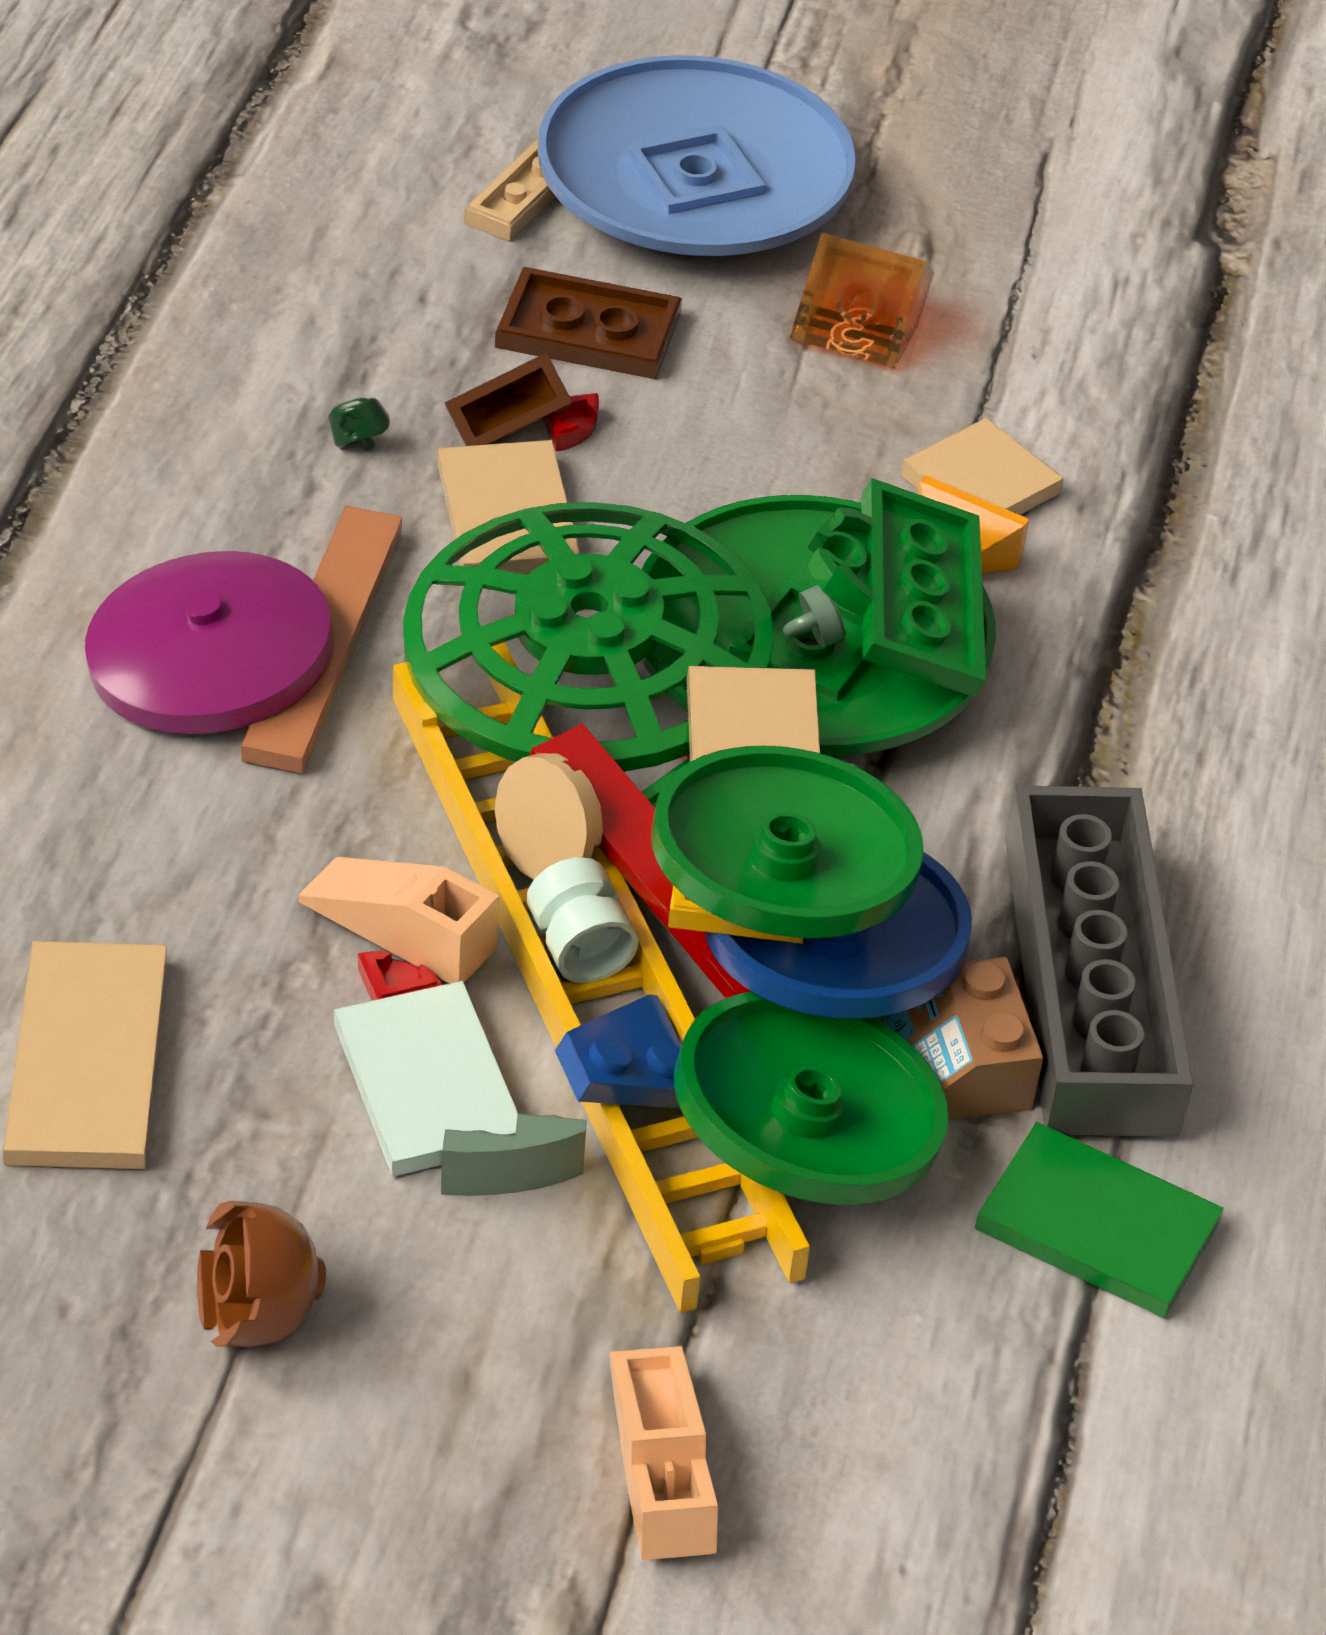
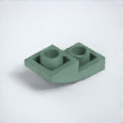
M518 1114L515 1135L495 1134L484 1130L461 1131L445 1129L442 1149L441 1194L477 1196L517 1193L554 1185L582 1175L587 1120L563 1118L558 1115Z

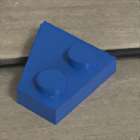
M647 995L567 1031L555 1049V1053L578 1102L680 1109L674 1088V1069L682 1045L657 995Z

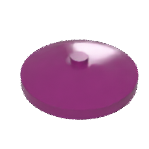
M214 551L186 555L157 564L140 572L120 585L103 601L93 615L85 637V654L90 677L95 690L106 705L120 716L140 726L179 734H206L233 730L254 724L279 713L300 699L314 686L327 667L333 648V629L329 607L318 585L301 570L286 562L261 554L238 551Z

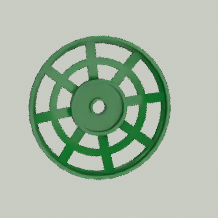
M598 502L556 503L526 508L491 519L463 533L439 551L420 573L408 596L403 618L404 657L413 685L424 702L451 730L481 749L509 761L517 762L523 757L529 756L531 748L551 739L533 733L546 704L584 710L625 707L636 737L622 740L598 741L624 772L658 766L690 755L688 720L679 725L661 730L650 699L659 697L687 680L689 666H702L704 664L709 667L770 668L774 640L771 611L760 584L744 563L724 545L697 528L664 514L627 505ZM594 521L603 523L623 524L633 527L630 530L621 527L596 524L564 525L555 527L553 523ZM522 529H526L529 533L502 545L487 556L478 566L452 565L469 551L497 537ZM662 534L691 546L714 560L730 575H704L698 566L682 552L655 537ZM601 538L619 542L609 555L574 554L565 539ZM538 545L549 560L538 566L528 575L498 569L512 557ZM645 549L668 561L683 576L653 580L645 571L633 563ZM433 584L464 586L459 604L461 636L427 652L423 640L421 615L429 588ZM483 589L516 595L515 614L480 626L478 604ZM715 595L748 596L753 605L756 631L753 651L747 663L715 645L719 626V610ZM697 597L701 617L696 634L663 620V600ZM582 610L598 611V613H595L590 617H583L576 614L577 612ZM518 637L523 647L540 662L531 676L506 662L492 646ZM658 642L683 653L679 659L666 669L642 680L635 667V664L643 660L654 650ZM472 655L476 663L490 677L511 691L522 695L508 725L488 717L465 702L444 682L438 672ZM563 672L582 675L610 673L615 686L608 688H579L562 686L557 683Z

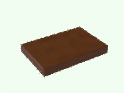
M523 267L495 332V348L534 356H541L547 353L550 359L657 380L681 315L682 298Z

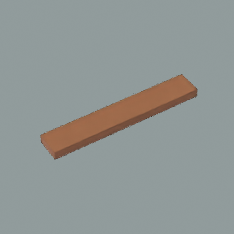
M345 505L313 579L325 596L331 617L333 648L328 665L314 686L300 699L279 713L250 725L241 745L242 762L300 774L303 773L401 536L402 516Z

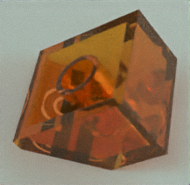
M821 232L789 338L793 341L896 369L919 325L934 271L926 261Z

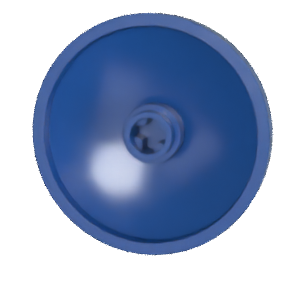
M923 852L917 884L907 903L889 919L866 930L829 938H803V944L712 932L704 933L712 954L727 973L741 985L768 1001L789 1009L817 1016L853 1019L872 1018L899 1013L919 1006L940 994L955 980L966 960L972 928V916L967 897L956 879L939 862Z

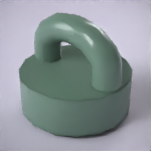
M818 584L799 592V600L804 615L785 624L783 627L784 635L788 638H794L812 631L817 642L824 649L843 641L846 631L834 600L826 595Z

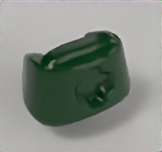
M373 397L368 399L356 398L335 406L328 415L334 444L337 447H344L360 440L364 449L369 450L375 446L372 437L383 434L390 426L389 414L380 401Z

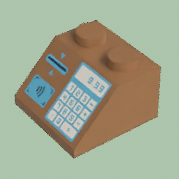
M1007 957L965 961L955 980L933 999L906 1011L874 1017L907 1040L930 1065L945 1094L948 1106V1120L1032 1110L1043 1056Z

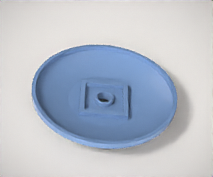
M673 55L649 57L615 64L598 70L577 81L556 98L543 117L538 138V160L543 178L553 194L568 210L587 224L617 239L657 251L684 255L726 256L747 254L782 246L806 236L829 221L845 203L852 188L856 166L854 143L847 127L837 113L819 96L793 80L770 70L734 60L704 56Z

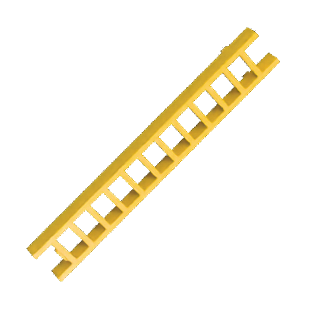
M505 642L492 646L506 662L518 669ZM406 662L394 664L393 700L480 886L499 895L498 925L555 1047L557 1048L567 1031L581 1025L571 1004L641 987L646 996H658L682 1045L686 1032L695 1018L623 875L598 846L593 848L591 858L601 863L619 897V902L624 907L639 937L638 950L630 961L631 966L624 967L618 973L604 980L592 983L560 982L549 959L552 955L546 944V935L538 936L527 913L530 911L527 904V891L529 888L516 890L506 869L507 866L515 864L507 856L503 844L495 846L485 825L487 822L496 820L494 809L496 798L474 802L464 781L506 771L515 762L491 752L454 759L444 738L459 734L451 730L424 702L413 685ZM489 676L501 703L477 709L492 719L508 724L522 695L511 691ZM541 715L533 733L553 738ZM581 1102L680 1313L697 1309L700 1274L691 1258L692 1256L699 1255L698 1261L700 1265L742 1255L744 1252V1242L766 1237L788 1283L805 1279L810 1246L783 1193L749 1179L726 1163L655 1181L641 1152L698 1138L685 1117L631 1130L619 1104ZM740 1184L754 1215L680 1234L666 1205L667 1203Z

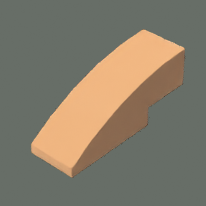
M682 1346L610 1352V1367L621 1451L642 1560L717 1554L718 1503L706 1462V1432Z

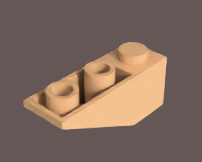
M336 857L298 895V902L417 967H419V964H423L437 978L449 984L459 981L465 983L497 949L499 895L444 866Z

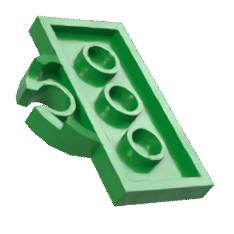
M871 478L861 494V512L850 508H837L834 515L818 528L807 548L814 552L807 564L810 574L821 590L838 605L862 617L863 660L888 670H895L934 683L941 688L952 689L976 697L986 683L979 515Z

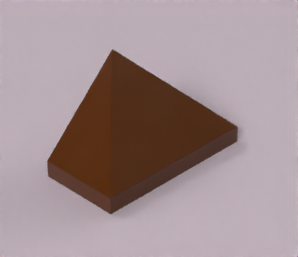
M547 353L445 402V407L465 446L495 444L573 405Z

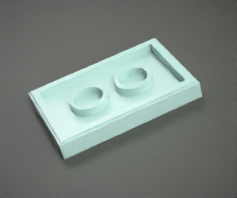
M463 981L334 1009L335 1029L392 1177L441 1166L445 1129L461 1131L484 1130L495 1134L515 1135L518 1112Z

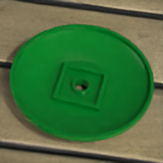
M815 495L767 496L724 505L686 522V524L697 528L724 545L744 563L760 584L770 607L774 630L770 668L815 670L820 754L827 756L864 754L894 748L915 741L950 722L975 698L863 660L862 617L841 607L836 602L835 604L846 631L843 641L824 649L820 645L811 646L803 644V642L810 639H816L812 631L794 638H788L784 635V625L804 615L799 600V592L817 585L807 566L814 552L807 549L809 543L820 525L831 518L837 508H850L861 512L860 502ZM666 537L663 542L682 552L698 566L704 575H730L714 560L691 546L670 537ZM653 552L642 567V570L653 580L683 576L673 565ZM982 584L987 677L992 663L996 640V622L992 604ZM715 595L719 610V626L715 645L747 663L753 651L756 631L753 605L748 596ZM697 597L663 600V620L696 634L701 617ZM658 642L654 650L642 662L650 676H653L669 667L683 653ZM686 680L680 686L665 694L688 713Z

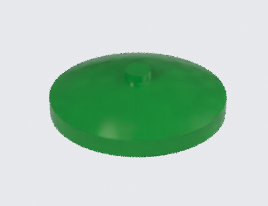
M763 745L729 748L701 756L684 765L663 785L656 801L651 828L652 848L660 868L670 882L693 903L709 913L738 926L762 933L793 938L843 936L866 930L889 919L907 903L913 894L923 857V838L916 818L902 799L888 786L847 762L817 752L783 746Z
M752 991L741 993L711 1005L692 1022L686 1032L675 1063L674 1088L676 1098L685 1119L698 1138L716 1156L737 1172L767 1188L799 1199L824 1204L859 1205L875 1203L900 1195L914 1187L930 1171L946 1136L949 1117L948 1106L944 1091L934 1071L907 1040L874 1017L853 1019L817 1016L783 1007L768 1001Z

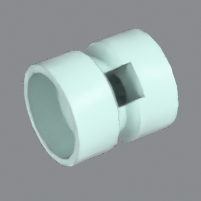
M584 857L565 859L549 866L533 880L527 891V904L542 933L546 934V944L564 978L574 983H592L604 980L618 973L632 960L638 950L639 937L624 907L619 902V897L601 863L592 858Z

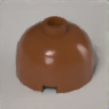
M227 1201L220 1203L210 1216L206 1229L219 1230L214 1251L200 1250L198 1260L197 1299L203 1329L212 1330L217 1325L219 1336L211 1341L216 1347L246 1348L275 1344L291 1336L310 1313L314 1300L321 1298L326 1284L325 1263L321 1257L316 1256L313 1241L303 1224L281 1208L258 1202Z

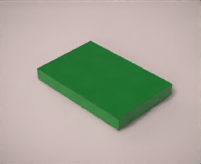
M1036 1122L978 1212L975 1229L1165 1318L1218 1227L1224 1207Z

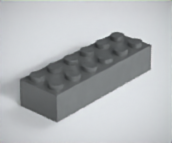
M1015 785L1005 843L1029 1019L1043 1056L1038 1085L1044 1125L1065 1135L1180 1137L1194 1084L1142 788Z

